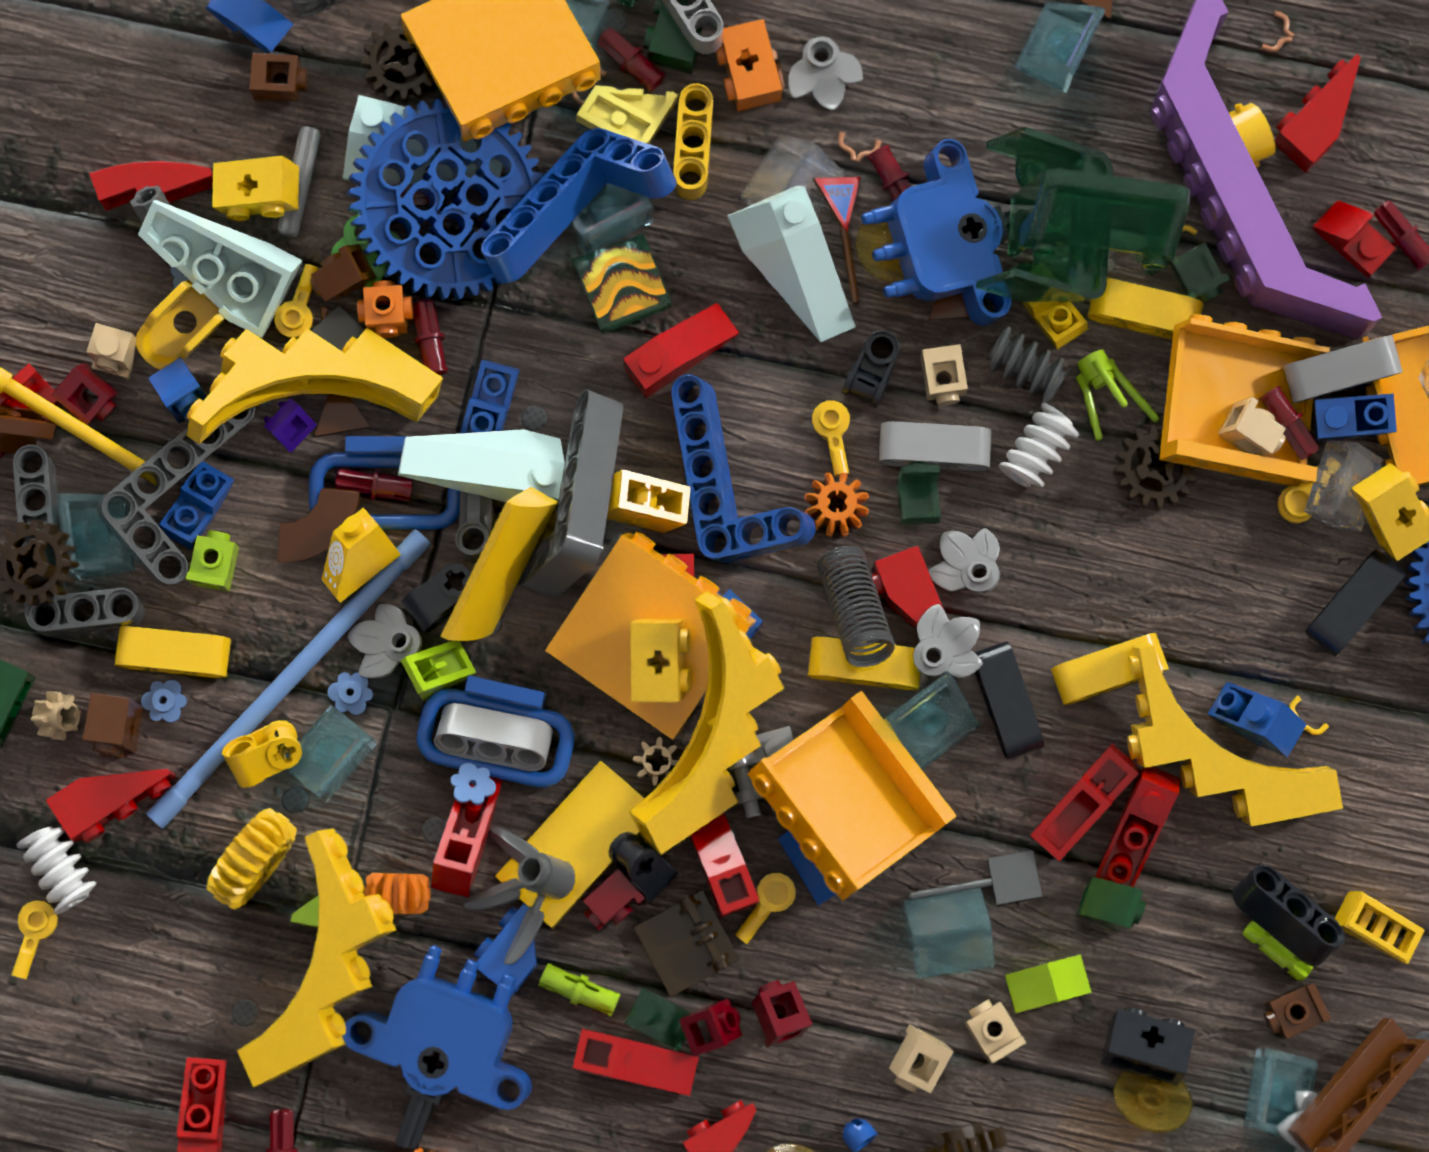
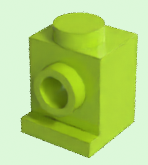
M208 530L207 537L197 535L189 572L186 575V580L191 585L230 592L239 551L237 544L230 542L231 535L213 530ZM211 551L217 552L218 560L213 564L206 563V555Z

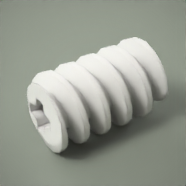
M1041 403L1043 412H1036L1032 416L1035 425L1028 424L1025 426L1024 433L1026 437L1016 439L1015 445L1018 450L1011 449L1007 452V459L1010 463L1001 462L998 465L999 469L1007 477L1024 487H1030L1032 484L1043 488L1045 484L1038 474L1042 472L1052 475L1053 470L1047 464V461L1052 460L1060 463L1062 458L1055 451L1056 448L1070 449V445L1064 439L1065 435L1075 438L1079 436L1071 420L1058 409L1046 403Z
M63 827L40 829L23 838L17 844L19 849L29 848L23 856L27 863L36 862L31 868V873L34 876L45 875L39 881V887L42 890L52 889L46 897L49 903L60 902L54 909V914L63 913L78 905L89 896V892L96 886L95 881L83 883L81 880L89 871L87 867L74 868L81 855L74 854L68 856L66 854V851L74 843L72 840L59 841L58 838L65 832Z

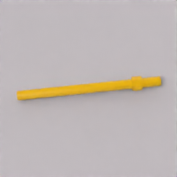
M0 367V394L5 392L131 471H134L145 462L13 380V374ZM147 473L140 474L142 478L156 486V480L152 475Z

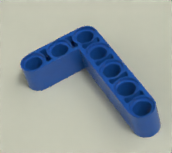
M601 128L591 129L583 133L482 243L481 251L496 280L501 283H510L522 277L607 183L653 199L662 198L670 194L676 187L677 181L663 150Z
M692 374L679 377L672 386L671 396L687 486L691 487L690 503L700 551L706 557L725 563L795 548L809 543L815 534L814 520L809 514L795 508L784 507L738 518L714 388L708 382ZM694 386H699L700 394L694 402L689 403L688 393L690 389ZM705 422V435L701 439L695 440L694 431L696 427ZM711 459L713 470L709 476L703 478L701 467L705 461ZM718 497L720 507L715 514L709 515L707 511L708 503L712 498ZM798 517L800 529L795 535L789 536L787 533L788 522ZM761 526L763 529L762 540L753 545L750 540L751 532L755 527ZM724 534L727 544L721 552L716 553L714 542L719 535Z

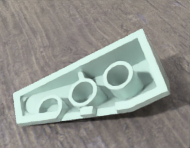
M359 95L348 133L343 172L344 180H348L352 173L361 172L352 164L356 158L366 159L359 149L363 144L372 146L367 137L372 132L380 134L378 125L382 121L391 125L390 116L394 112L404 119L403 109L405 107ZM460 136L459 142L462 149L466 152H475V141L471 139L463 142ZM414 139L407 140V151L413 156H422L423 147L420 142ZM435 152L421 168L412 170L414 174L409 184L417 183L421 179L424 180L422 178L425 172L424 169L436 155ZM490 160L489 168L492 174L497 177L501 176L503 164L500 161ZM471 163L466 166L467 171L465 175L468 178L476 175L475 170L477 166ZM445 164L437 165V176L443 181H452L453 173L450 167ZM392 168L383 170L385 182L391 186L398 185L400 177L397 171Z
M795 186L727 215L741 251L758 268L765 279L776 289L819 342L855 328L819 220L805 186Z
M157 200L152 201L138 233L171 267H176L193 283L191 286L200 295L203 293L219 308L218 312L227 321L247 329L261 338L264 336L276 311L285 299L303 261L270 243Z
M524 429L413 436L404 439L398 476L481 495L507 502L529 487H533L558 501L565 461L561 439Z

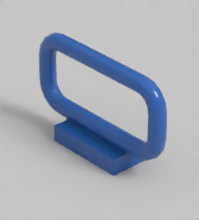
M346 436L345 452L325 454L316 460L311 468L309 476L310 512L317 504L320 490L324 488V478L328 470L331 468H399L404 439L406 437ZM447 488V507L441 514H370V516L382 530H438L447 528L460 515V491Z
M468 675L465 691L442 689L434 692L426 700L417 730V745L420 753L427 761L439 766L459 770L462 764L472 763L477 769L481 767L487 768L492 778L532 787L547 788L557 784L565 777L573 752L575 733L571 723L564 715L544 709L547 697L545 692ZM458 703L544 721L555 728L559 734L554 764L546 772L526 771L445 754L438 750L432 742L437 713L443 705Z

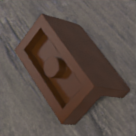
M0 405V452L16 453L22 446L28 444L36 445L38 438L52 439L56 424L32 409Z

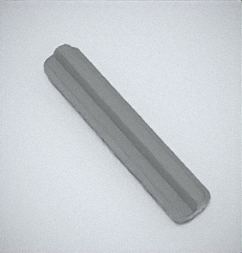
M303 126L300 128L292 161L299 166V210L284 212V216L279 219V233L289 237H297L299 235L320 141V132L313 127Z

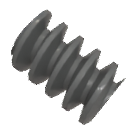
M1008 325L987 359H991L989 371L993 373L1004 366V380H1008L1017 374V388H1021L1030 382L1029 395L1034 396L1043 390L1042 403H1049L1071 368L1065 372L1062 371L1064 358L1062 357L1052 364L1049 363L1051 350L1049 349L1039 356L1036 355L1038 346L1036 341L1024 348L1025 335L1022 333L1011 340L1010 333L1012 327Z

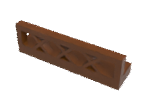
M1382 1018L1290 1127L1288 1132L1305 1152H1349L1429 1055V1041L1427 1039L1408 1038L1392 1018Z

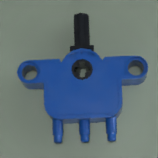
M945 139L939 142L925 156L923 166L928 183L915 185L904 190L889 206L872 209L870 212L863 213L861 220L864 225L888 222L893 244L873 250L872 257L876 262L898 258L905 280L885 286L883 293L886 298L913 294L916 298L923 301H935L962 294L970 319L980 326H989L1003 317L1011 306V297L999 257L993 254L994 250L999 244L1008 240L1011 233L1049 224L1052 221V211L1047 203L1042 202L1002 212L1000 205L992 207L988 202L975 198L979 192L964 146L956 140ZM939 154L946 155L950 159V168L941 164ZM962 229L964 232H971L972 237L970 234H964L962 232ZM983 298H988L993 302L995 313L985 309Z
M435 945L430 946L428 953L425 955L417 978L409 981L399 990L389 1017L373 1011L361 1012L345 1023L346 1034L343 1035L345 1044L353 1051L394 1067L401 1064L403 1076L408 1082L405 1093L412 1095L398 1132L396 1144L402 1149L409 1151L418 1149L433 1105L441 1104L446 1093L456 1086L462 1094L505 1110L515 1109L529 1097L532 1091L531 1078L525 1071L501 1062L513 1025L512 1016L507 1006L513 992L515 977L510 974H504L493 999L471 991L477 975L478 962L469 959L461 970L457 984H453L435 976L442 952L441 948ZM359 1021L365 1022L371 1027L372 1037L370 1041L363 1040L357 1034L356 1028ZM436 1052L440 1053L439 1060L444 1063L439 1068L434 1066L435 1059L430 1057ZM509 1079L517 1083L520 1090L518 1098H510L504 1093L502 1088L504 1080Z

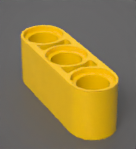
M698 83L690 84L681 91L678 105L673 170L677 182L674 189L680 197L687 200H695L705 193L708 184L713 96L706 86ZM697 99L704 102L706 107L701 111L694 112L687 108V103ZM689 136H698L702 139L703 144L697 148H689L683 141ZM687 172H694L701 179L694 185H688L683 183L680 178Z
M1097 278L1087 316L1098 323L1172 340L1174 325L1189 319L1190 315H1201L1203 302L1193 297L1121 280Z
M121 626L119 627L114 666L139 671L226 678L231 639L210 634Z
M1156 632L1052 667L1050 670L1063 706L1138 682V679L1132 678L1128 657L1134 655L1133 645L1143 643L1154 645L1162 673L1169 670Z
M812 637L807 674L810 678L900 690H919L921 673L913 662V652L915 649L913 647L895 645L892 655L885 661L870 667H857L851 665L846 660L839 638ZM874 643L872 645L863 647H855L854 649H867L876 646L880 643ZM883 644L881 647L872 651L863 653L851 651V653L855 655L871 654L881 650L887 644Z

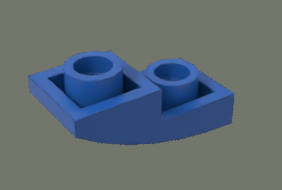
M211 0L205 7L233 33L239 30L266 54L273 51L293 26L292 22L264 0Z
M485 359L481 360L473 394L469 399L460 433L503 430L520 369Z
M202 461L180 488L179 498L159 523V527L169 538L192 550L195 546L197 535L202 536L229 493L234 479Z

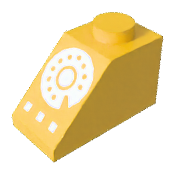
M364 507L354 515L349 516L343 524L332 532L321 580L340 603L401 555Z

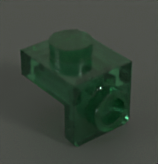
M1206 243L1187 251L1169 262L1186 296L1196 299L1201 297L1204 303L1224 293L1221 286L1230 280L1227 273L1222 275Z
M914 462L901 467L896 482L901 525L939 523L941 519L937 485L940 476L939 465Z
M642 988L625 1024L678 1051L683 1042L687 1040L679 1019L691 1013Z

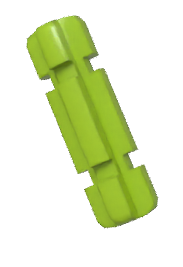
M1251 920L1244 928L1243 936L1253 944L1258 943L1260 945L1258 948L1281 968H1288L1287 973L1297 981H1303L1311 973L1313 966L1302 962L1255 921Z

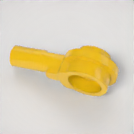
M305 264L293 300L283 303L275 313L274 321L276 328L287 338H299L306 329L310 330L312 327L313 316L307 304L313 289L311 274L319 270L316 266Z
M827 400L815 408L812 414V425L814 430L824 440H827L834 477H840L842 472L847 473V475L849 474L842 436L850 424V415L842 403Z
M1325 457L1318 465L1315 483L1309 485L1300 483L1299 485L1289 486L1282 491L1277 501L1280 515L1285 520L1297 524L1305 522L1312 517L1316 510V492L1337 468V463L1332 458Z
M771 873L760 881L757 887L759 903L737 931L736 937L748 944L771 912H780L792 905L796 889L793 881L788 876L782 873Z
M35 900L29 902L22 907L18 914L17 922L19 930L24 934V939L11 974L13 976L27 979L39 940H45L57 927L58 916L54 914L53 906L45 901Z

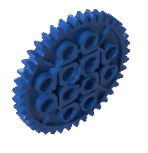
M435 99L432 102L431 110H429L425 101H420L417 105V114L408 105L403 109L404 119L394 112L390 116L391 125L382 121L378 125L380 134L372 132L367 137L372 146L363 144L359 149L366 159L356 158L353 161L352 165L361 172L352 173L349 176L348 180L357 184L358 187L347 191L348 196L357 199V202L352 203L347 208L350 212L359 213V216L350 223L353 227L363 228V231L356 237V240H368L370 244L363 253L367 255L376 252L378 256L373 266L377 267L385 263L387 268L384 277L386 278L395 272L399 274L397 285H403L408 280L411 281V293L413 294L422 286H424L426 298H430L438 289L441 300L447 299L451 290L456 300L463 298L465 288L471 298L478 295L479 286L487 293L493 289L492 280L499 286L503 283L496 280L486 260H480L474 255L472 250L474 242L483 243L497 227V213L508 215L536 185V182L544 176L543 173L532 172L531 169L539 160L538 158H526L525 155L532 147L530 145L518 146L517 143L522 137L520 132L512 136L507 134L511 126L509 122L501 127L494 128L484 138H473L476 150L471 153L466 152L460 146V126L448 105L443 109L440 99ZM414 139L419 141L423 147V155L420 157L411 155L407 151V140ZM435 152L436 155L424 169L425 172L422 175L424 180L421 179L417 183L415 182L401 198L400 194L412 181L411 178L414 174L412 170L421 168ZM490 160H498L504 165V177H497L492 174L489 168ZM473 163L477 166L475 170L476 175L468 178L465 175L467 171L466 166ZM438 164H445L450 167L453 173L452 181H443L437 176L436 167ZM386 168L396 170L400 177L399 185L391 186L387 184L383 178V170ZM459 185V188L453 194L452 204L448 207L446 206L437 214L436 212L443 205L444 195L448 192L450 193ZM472 188L479 191L482 196L481 206H473L467 201V189ZM414 193H422L427 196L430 202V207L427 211L416 208L413 203ZM494 202L493 207L483 218L484 221L481 224L483 229L472 233L460 247L461 242L472 230L471 227L474 223L472 219L484 214ZM450 217L457 221L459 225L458 235H450L444 230V218ZM428 221L431 224L429 227L431 234L427 233L425 236H421L418 233L420 230L418 223L422 224ZM391 222H399L405 227L407 233L404 240H397L390 234L389 225ZM422 246L433 249L436 254L435 264L428 265L420 259L419 250Z

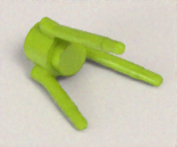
M1103 349L1087 355L1077 363L1081 374L1076 377V380L1082 389L1091 427L1097 441H1101L1103 436L1090 385H1093L1094 389H1100L1107 385L1120 406L1124 408L1128 403L1115 383L1114 379H1116L1153 422L1159 421V416L1121 373L1114 360L1107 357Z

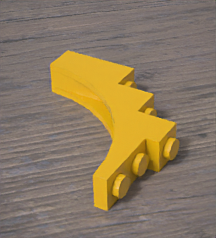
M368 328L364 330L358 339L354 336L351 337L342 351L314 332L306 329L298 339L292 337L286 343L282 352L245 329L237 340L231 338L223 347L220 353V357L223 358L221 373L210 387L211 393L204 401L198 399L188 411L186 416L189 420L187 436L201 444L221 424L242 411L273 399L300 394H335L359 398L390 408L417 423L437 399L443 378Z
M709 591L694 599L704 624L709 654L708 685L701 716L690 743L672 771L651 794L629 810L644 841L660 854H663L738 803L732 791V788L735 787V782L726 769L761 746L755 734V731L758 730L757 723L749 712L784 689L778 677L781 669L774 657L769 653L765 655L752 646L749 638L742 630H738L734 619L737 618V613L732 604L726 598L720 599Z
M1149 643L1132 646L1134 655L1128 657L1129 669L1132 678L1138 679L1141 694L1135 695L1136 707L1139 717H1145L1146 722L1131 725L1132 735L1127 736V745L1131 759H1137V763L1144 768L1184 760L1185 765L1180 766L1183 787L1185 789L1189 788L1190 793L1197 797L1237 790V794L1232 796L1235 814L1237 818L1242 817V822L1251 827L1343 809L1337 771L1328 766L1298 769L1267 766L1238 757L1223 749L1199 730L1176 702L1163 676L1155 646Z
M334 828L319 830L304 837L315 867L319 893V924L312 961L302 985L285 1012L261 1036L237 1050L253 1087L271 1082L346 1045L343 1040V1035L346 1034V1026L342 1017L335 1013L333 1006L372 987L369 980L370 971L368 965L358 955L356 950L396 930L392 922L394 919L392 909L381 898L380 894L364 896L362 892L364 890L362 879L355 870H352L346 856L347 846L343 838L335 832Z

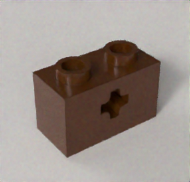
M91 693L83 740L93 745V751L100 752L102 756L123 759L124 752L136 754L143 707L131 698Z

